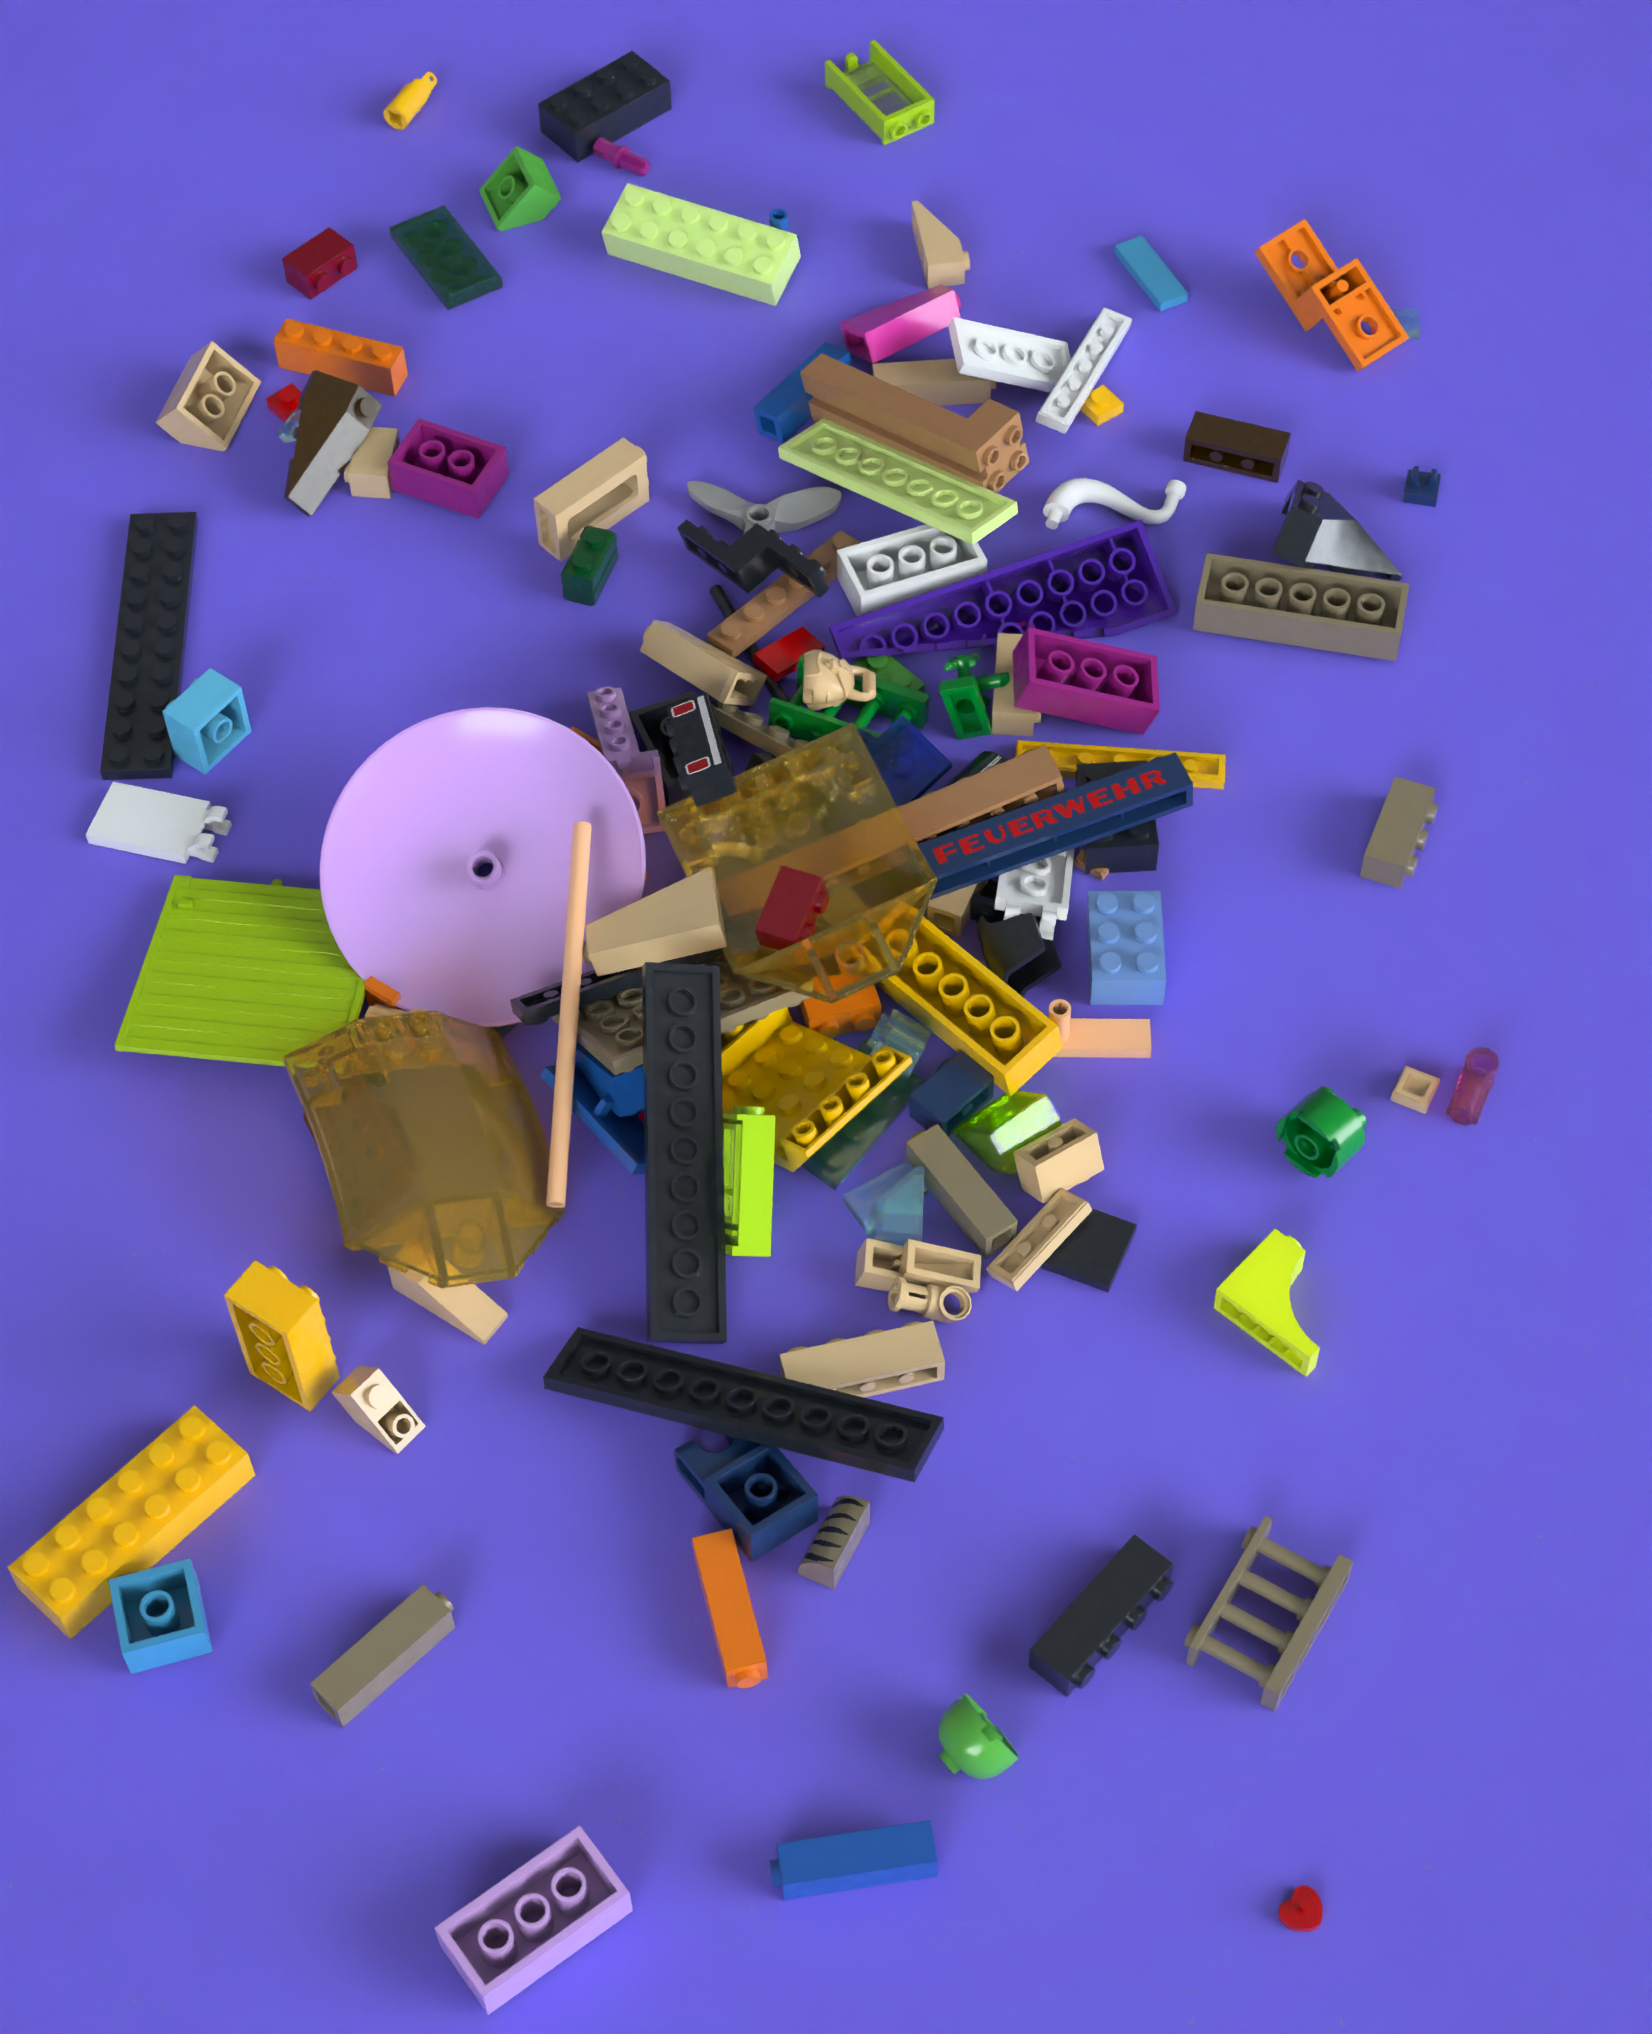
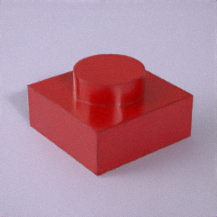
M291 383L266 398L267 406L283 422L289 424L300 417L301 410L298 409V403L302 392Z

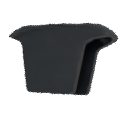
M1026 913L995 923H990L983 915L980 916L977 934L987 968L1023 998L1029 989L1061 969L1062 963L1054 938L1053 940L1042 938L1036 918L1032 913Z

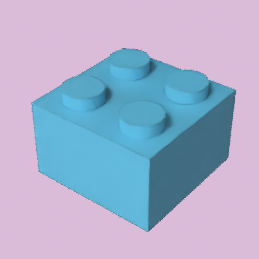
M211 668L202 676L196 678L190 687L178 698L172 700L162 711L174 756L203 774L208 773L252 731L241 686Z

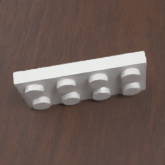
M953 317L948 325L958 373L1050 393L1071 360L1067 342L956 317Z

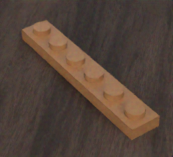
M840 530L806 558L809 560L815 559L823 566L826 571L824 578L828 585L837 578V550L860 544L861 542ZM783 574L707 633V643L736 658L815 594L787 574Z

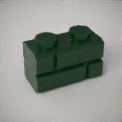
M589 525L584 527L580 539L577 541L561 572L563 598L588 606L596 604L618 560L616 533Z

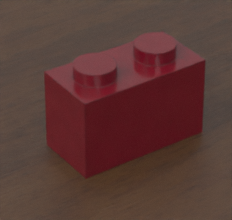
M330 227L282 258L286 282L309 299H313L358 268L354 244Z
M781 865L754 928L760 945L798 957L802 956L805 946H810L814 940L816 933L815 922L819 913L824 914L829 903L830 895L826 890L823 877Z

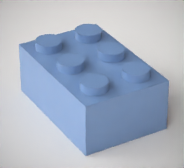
M1088 891L1086 931L1090 1005H1163L1166 987V966L1161 891Z

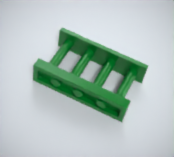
M803 653L798 660L796 686L798 689L789 702L771 698L769 702L768 725L784 728L790 732L789 735L896 770L900 751V740H898V737L907 724L923 729L928 721L930 695L876 677V697L866 702L846 699L843 702L861 708V711L851 724L834 718L843 703L837 707L823 708L820 713L802 707L804 705L803 667L805 654ZM854 676L853 689L862 692V677ZM875 713L894 719L884 734L866 729Z

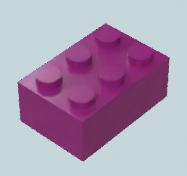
M422 419L416 421L387 462L392 490L478 519L509 476L506 447Z

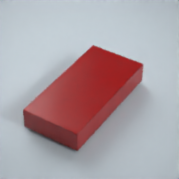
M802 626L754 653L752 662L777 682L798 670V660L803 653L814 649L825 651L826 646Z

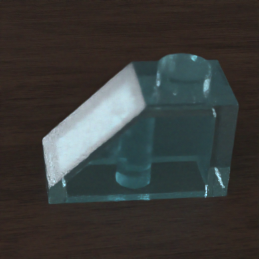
M915 1167L877 1200L872 1212H866L865 1235H871V1239L901 1246H904L908 1239L922 1242L924 1167Z

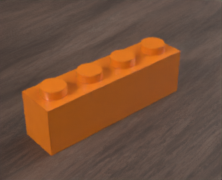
M286 318L273 339L278 365L280 368L307 375H311L312 371L317 370L358 384L363 389L396 396L408 376L404 348L401 346Z

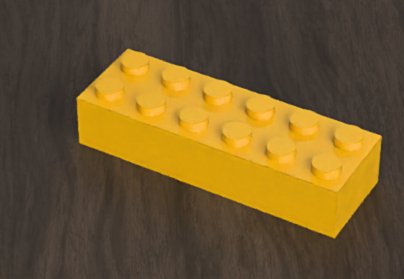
M904 900L850 947L857 969L860 972L870 970L874 984L957 1053L960 1051L964 1052L993 1075L994 1084L1010 1097L1063 1048L1057 1024Z
M194 1405L7 1567L17 1588L71 1640L112 1603L109 1579L152 1568L255 1476L249 1455Z

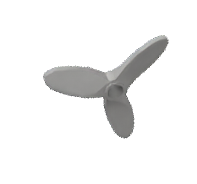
M689 481L687 483V492L695 502L706 510L731 522L744 533L756 523L768 531L773 529L777 533L799 530L831 515L838 509L842 501L841 491L828 486L808 488L784 494L767 504H754L723 488L706 482Z

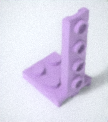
M601 687L596 691L587 692L588 704L601 753L614 767L626 785L636 806L643 834L668 830L658 750L639 751L621 687Z

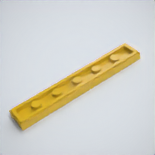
M1017 740L1015 757L1020 756L1027 750L1046 745L1062 778L1076 779L1077 764L1144 760L1150 762L1156 757H1163L1176 752L1193 783V787L1224 789L1226 754Z

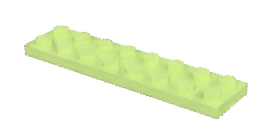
M824 418L778 447L780 459L972 545L1018 514L1017 502Z

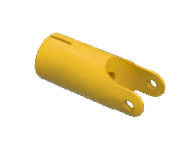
M427 72L421 79L417 78L411 83L405 84L385 108L383 115L391 127L399 130L404 129L426 103L431 90L437 83L436 76L432 72Z

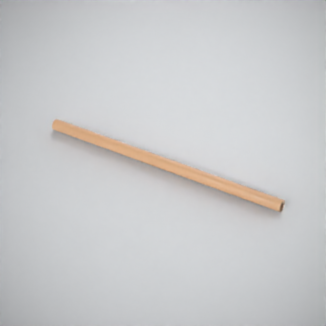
M576 822L573 824L546 1205L552 1208H562L566 1202L592 828L591 824L587 822Z

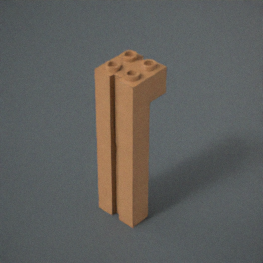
M822 353L800 372L805 392L813 395V398L808 401L813 422H818L822 418L827 419L995 493L1000 491L1029 463L1026 442L1021 441L1023 428L1020 413L991 399H988L972 415L965 418Z

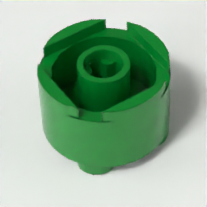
M1322 1086L1306 1095L1279 1120L1276 1126V1137L1278 1142L1283 1138L1288 1148L1283 1153L1297 1169L1311 1177L1318 1178L1323 1174L1327 1175L1326 1178L1332 1177L1361 1150L1365 1142L1364 1127L1367 1125V1120L1360 1110L1351 1108L1344 1100L1336 1096L1330 1088Z

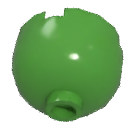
M967 1693L956 1699L941 1717L938 1724V1738L944 1750L939 1756L954 1774L962 1770L971 1778L988 1779L996 1777L1011 1767L1019 1759V1755L1002 1731L992 1724L986 1717V1712Z

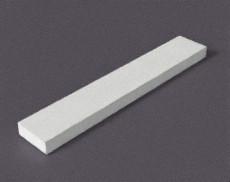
M1103 307L1039 410L1035 422L1066 434L1129 330L1132 322L1131 318Z

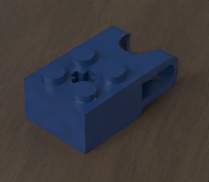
M726 1435V1440L730 1446L721 1452H706L693 1441H688L674 1449L675 1465L682 1478L725 1530L732 1528L735 1543L751 1562L818 1521V1494L779 1448Z

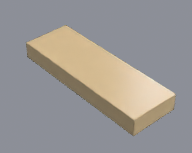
M1060 1188L986 1268L989 1275L1011 1289L1018 1291L1092 1211L1089 1203L1071 1192Z

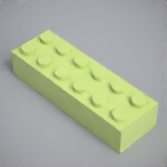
M629 183L624 188L601 232L607 254L773 306L777 305L801 257L797 234Z

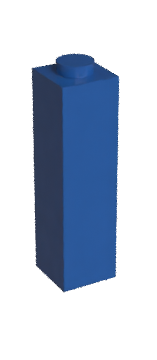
M824 342L753 407L758 433L784 443L812 417L808 401L813 398V395L805 392L800 372L821 353L853 367L850 351Z
M930 1820L776 1844L777 1859L770 1860L773 1887L782 1886L784 1900L937 1877L938 1865Z

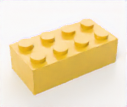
M255 1260L224 1294L249 1373L311 1412L340 1378L335 1361L336 1356L330 1343L331 1338L328 1335L325 1317L322 1315L319 1304L320 1299L309 1287L305 1285L298 1287L290 1282L287 1276L277 1267L269 1266L267 1268Z

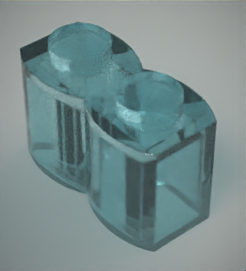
M896 1009L892 1010L890 1016L882 1013L866 1044L872 1048L869 1056H873L884 1045L911 1056L913 1063L901 1074L908 1078L920 1059L933 1030Z

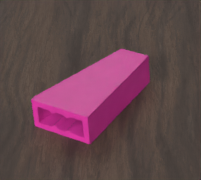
M938 285L840 322L846 349L850 351V354L870 363L878 362L948 327L953 317L961 319L959 313L961 302L954 289Z

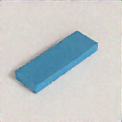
M1142 235L1115 245L1114 254L1160 312L1188 302V292Z

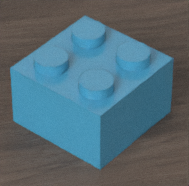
M190 1558L108 1580L121 1652L131 1674L213 1652L199 1580Z

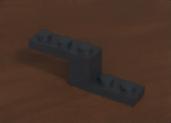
M687 519L677 527L687 550L747 593H750L777 568L819 598L829 590L824 578L826 571L823 566L815 559L809 560L804 557L796 545H787L773 529L768 531L756 523L729 546L723 540L718 542L713 539L709 531L702 525L697 527Z

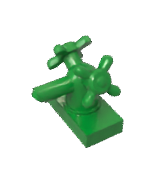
M978 653L950 657L944 665V670L950 671L956 668L958 677L952 680L940 681L939 691L958 740L992 734V723L985 707L990 705V699L983 695V690L1004 687L1010 682L1008 672L992 675L982 674L979 677L972 674L970 667L976 666L975 661L980 660Z

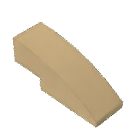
M866 1238L857 1252L855 1286L889 1291L893 1280L898 1276L905 1278L907 1283L925 1286L926 1284L945 1288L959 1286L968 1293H975L980 1289L981 1255L908 1239L904 1246Z

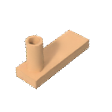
M1057 999L1050 1003L1048 1018L1058 1025L1063 1048L1053 1057L1151 1058L1150 1019L1071 1018V1005L1066 1000Z

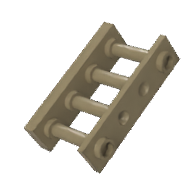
M1265 1516L1258 1529L1251 1526L1241 1545V1548L1245 1549L1244 1553L1202 1625L1199 1626L1195 1623L1190 1629L1184 1646L1188 1648L1186 1664L1194 1667L1203 1651L1258 1680V1686L1263 1688L1260 1704L1276 1711L1348 1583L1354 1561L1339 1554L1332 1567L1327 1564L1321 1567L1268 1539L1273 1519ZM1259 1553L1315 1581V1587L1319 1588L1314 1599L1306 1597L1304 1600L1250 1572L1249 1570ZM1242 1585L1297 1614L1296 1619L1301 1622L1295 1633L1290 1630L1285 1633L1230 1604L1240 1586ZM1223 1618L1278 1647L1277 1652L1282 1654L1276 1666L1270 1663L1265 1666L1211 1637L1220 1620Z

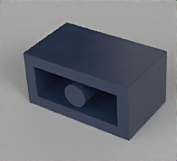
M960 1051L951 1060H944L937 1068L935 1074L926 1082L921 1081L912 1089L909 1095V1116L926 1130L938 1124L949 1137L993 1098L994 1076L964 1052Z

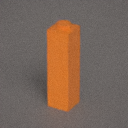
M732 1528L693 1537L694 1559L727 1688L734 1686L739 1688L753 1687L760 1683L761 1680L768 1678L767 1661Z

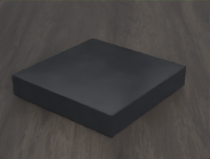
M1092 1208L1087 1217L1040 1268L1109 1293L1136 1233L1137 1224Z

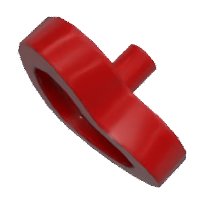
M1305 1885L1298 1886L1293 1892L1292 1899L1283 1902L1278 1911L1280 1922L1290 1930L1298 1932L1316 1930L1319 1928L1323 1916V1907L1319 1895L1314 1889Z

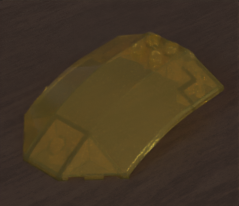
M854 723L734 776L737 793L700 807H696L693 797L690 796L656 812L686 877L703 869H712L720 891L727 947L721 949L734 974L828 1003H834L901 972L938 878L935 876L903 820ZM781 865L823 877L830 898L824 914L819 913L815 922V935L780 951L760 945L754 928Z
M417 1011L406 1014L381 1015L353 1020L346 1026L284 1056L283 1062L306 1113L325 1166L342 1230L344 1247L353 1251L365 1249L379 1255V1262L404 1273L408 1271V1268L428 1276V1283L442 1289L516 1278L522 1271L527 1258L531 1254L534 1255L546 1240L551 1227L555 1223H559L563 1218L564 1207L552 1208L546 1205L550 1156L549 1146L530 1094L498 1031L445 1015L440 1011Z

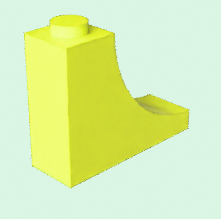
M1274 1229L1216 1289L1214 1309L1307 1377L1316 1367L1320 1347L1312 1342L1299 1326L1291 1308L1289 1295L1292 1283L1302 1271L1306 1251L1296 1239L1291 1236H1285L1277 1229Z

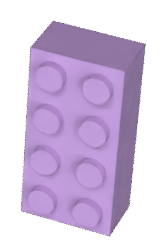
M578 1826L434 1929L441 1948L489 2015L631 1913L633 1909L630 1892L581 1826Z

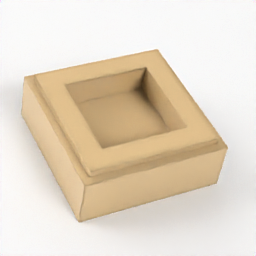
M1405 1065L1392 1092L1390 1101L1426 1114L1439 1087L1440 1078Z

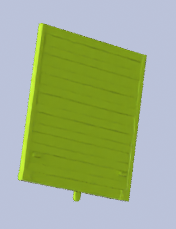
M174 875L115 1042V1050L343 1073L366 994L365 986L363 985L366 980H362L350 966L334 939L325 915L321 889L283 886L281 879H274L271 885Z

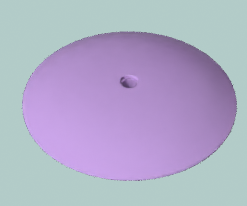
M493 707L461 709L425 719L403 730L380 746L356 770L340 794L326 827L320 859V889L325 915L339 949L362 980H367L370 976H373L400 992L401 999L395 1006L407 1012L417 1008L425 1009L430 1012L435 1023L455 1027H501L522 1022L513 1014L510 1000L562 981L574 823L587 822L592 826L585 926L642 899L646 873L645 841L636 806L626 785L608 760L583 737L555 721L526 711ZM482 864H493V871L490 875L486 877L477 876L478 868ZM584 929V941H586V931H585V929ZM584 957L582 958L581 974L594 970L592 963L586 964Z

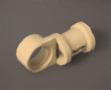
M898 1276L893 1280L888 1294L889 1310L898 1312L900 1309L917 1312L921 1318L944 1323H954L966 1318L972 1307L969 1293L959 1286H950L948 1288L933 1284L920 1286L907 1283L905 1278ZM947 1294H952L959 1299L960 1310L957 1315L949 1314L944 1308L943 1301Z

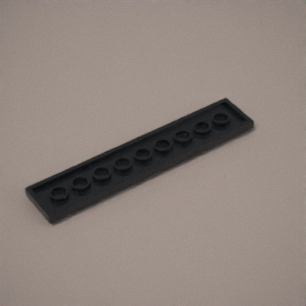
M196 512L130 514L100 768L103 780L172 778L174 752L162 711L172 700L181 695L198 530Z
M645 962L642 966L647 1342L724 1344L727 1341L720 966Z
M577 1327L543 1376L544 1388L911 1482L916 1481L944 1430V1417L580 1327Z

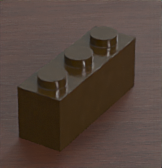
M1195 411L1185 437L1183 461L1278 483L1288 457L1291 433Z

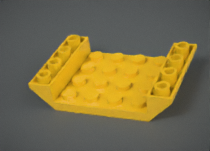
M785 1007L770 1013L768 1017L762 1020H752L737 1026L732 1032L721 1034L722 1112L734 1113V1106L765 1107V1115H776L774 1163L791 1172H795L897 1079L913 1061L911 1056L887 1045L881 1047L873 1056L866 1055L792 1021L788 1008ZM723 1119V1123H728V1119Z

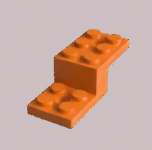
M1306 219L1254 251L1304 330L1308 331L1324 320L1358 372L1409 339V336L1358 258L1338 269ZM1292 255L1301 259L1302 268H1297L1293 265L1291 261ZM1361 321L1367 322L1372 329L1371 335H1367L1362 331Z

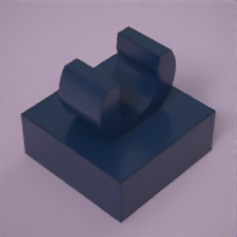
M1414 466L1412 470L1408 469L1403 502L1436 507L1441 474H1437V470L1433 468L1431 473L1419 471V466Z

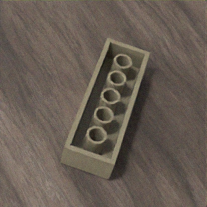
M1206 553L1196 600L1193 630L1396 661L1410 583Z

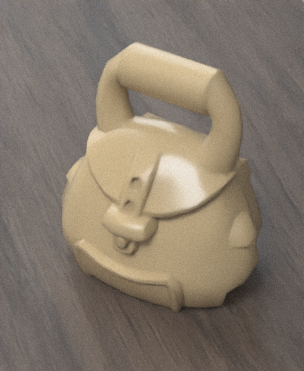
M814 649L804 654L803 702L807 704L809 710L816 711L831 706L837 707L846 699L866 702L876 697V674L863 667L849 665L845 659H838L836 656L822 650ZM854 676L862 677V692L853 689Z

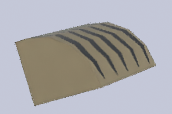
M846 1495L835 1499L798 1568V1574L835 1590L870 1524V1501Z

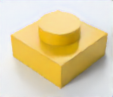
M1103 384L1090 392L1080 410L1099 426L1123 413L1124 403Z

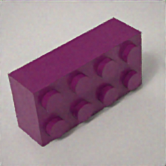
M1027 627L1012 652L1014 707L1144 735L1160 711L1157 656L1031 627Z

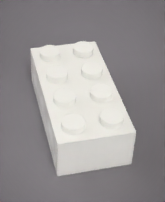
M927 524L837 550V578L857 617L987 572V559L978 542L972 545Z

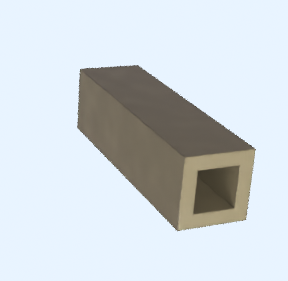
M938 1124L928 1130L916 1132L906 1142V1163L985 1259L1005 1248L1017 1236L1018 1220Z
M424 1584L420 1586L310 1683L315 1700L342 1727L347 1725L455 1629L451 1613L454 1608L451 1602L440 1591L433 1594Z

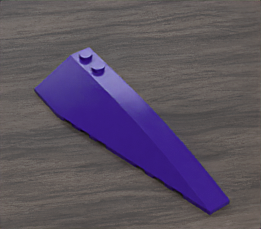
M1140 519L829 626V631L840 659H856L997 646L998 633L1024 634L1027 627L1033 628L1032 623H1034L1036 629L1079 639L1116 636L1176 615L1178 612ZM1027 621L1026 626H1020L1017 624L1020 622Z

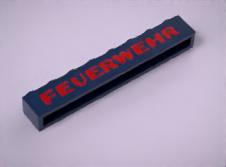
M1176 752L1163 757H1156L1150 762L1130 769H1122L1116 774L1099 780L1089 781L1069 791L1055 793L1049 798L1032 804L1022 805L1013 811L999 816L988 817L974 825L955 829L946 835L932 840L921 841L917 845L908 848L910 870L925 900L929 901L1193 806V783Z

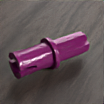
M603 137L599 138L594 144L593 149L595 151H593V154L609 161L616 169L620 170L623 167L641 177L647 175L650 169V162L630 152L629 147L625 145L618 146Z

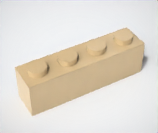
M913 1321L903 1325L901 1328L887 1331L872 1330L864 1336L850 1339L835 1338L823 1345L809 1348L799 1346L790 1349L786 1353L779 1354L781 1377L864 1398L945 1379V1359L933 1321L923 1323Z

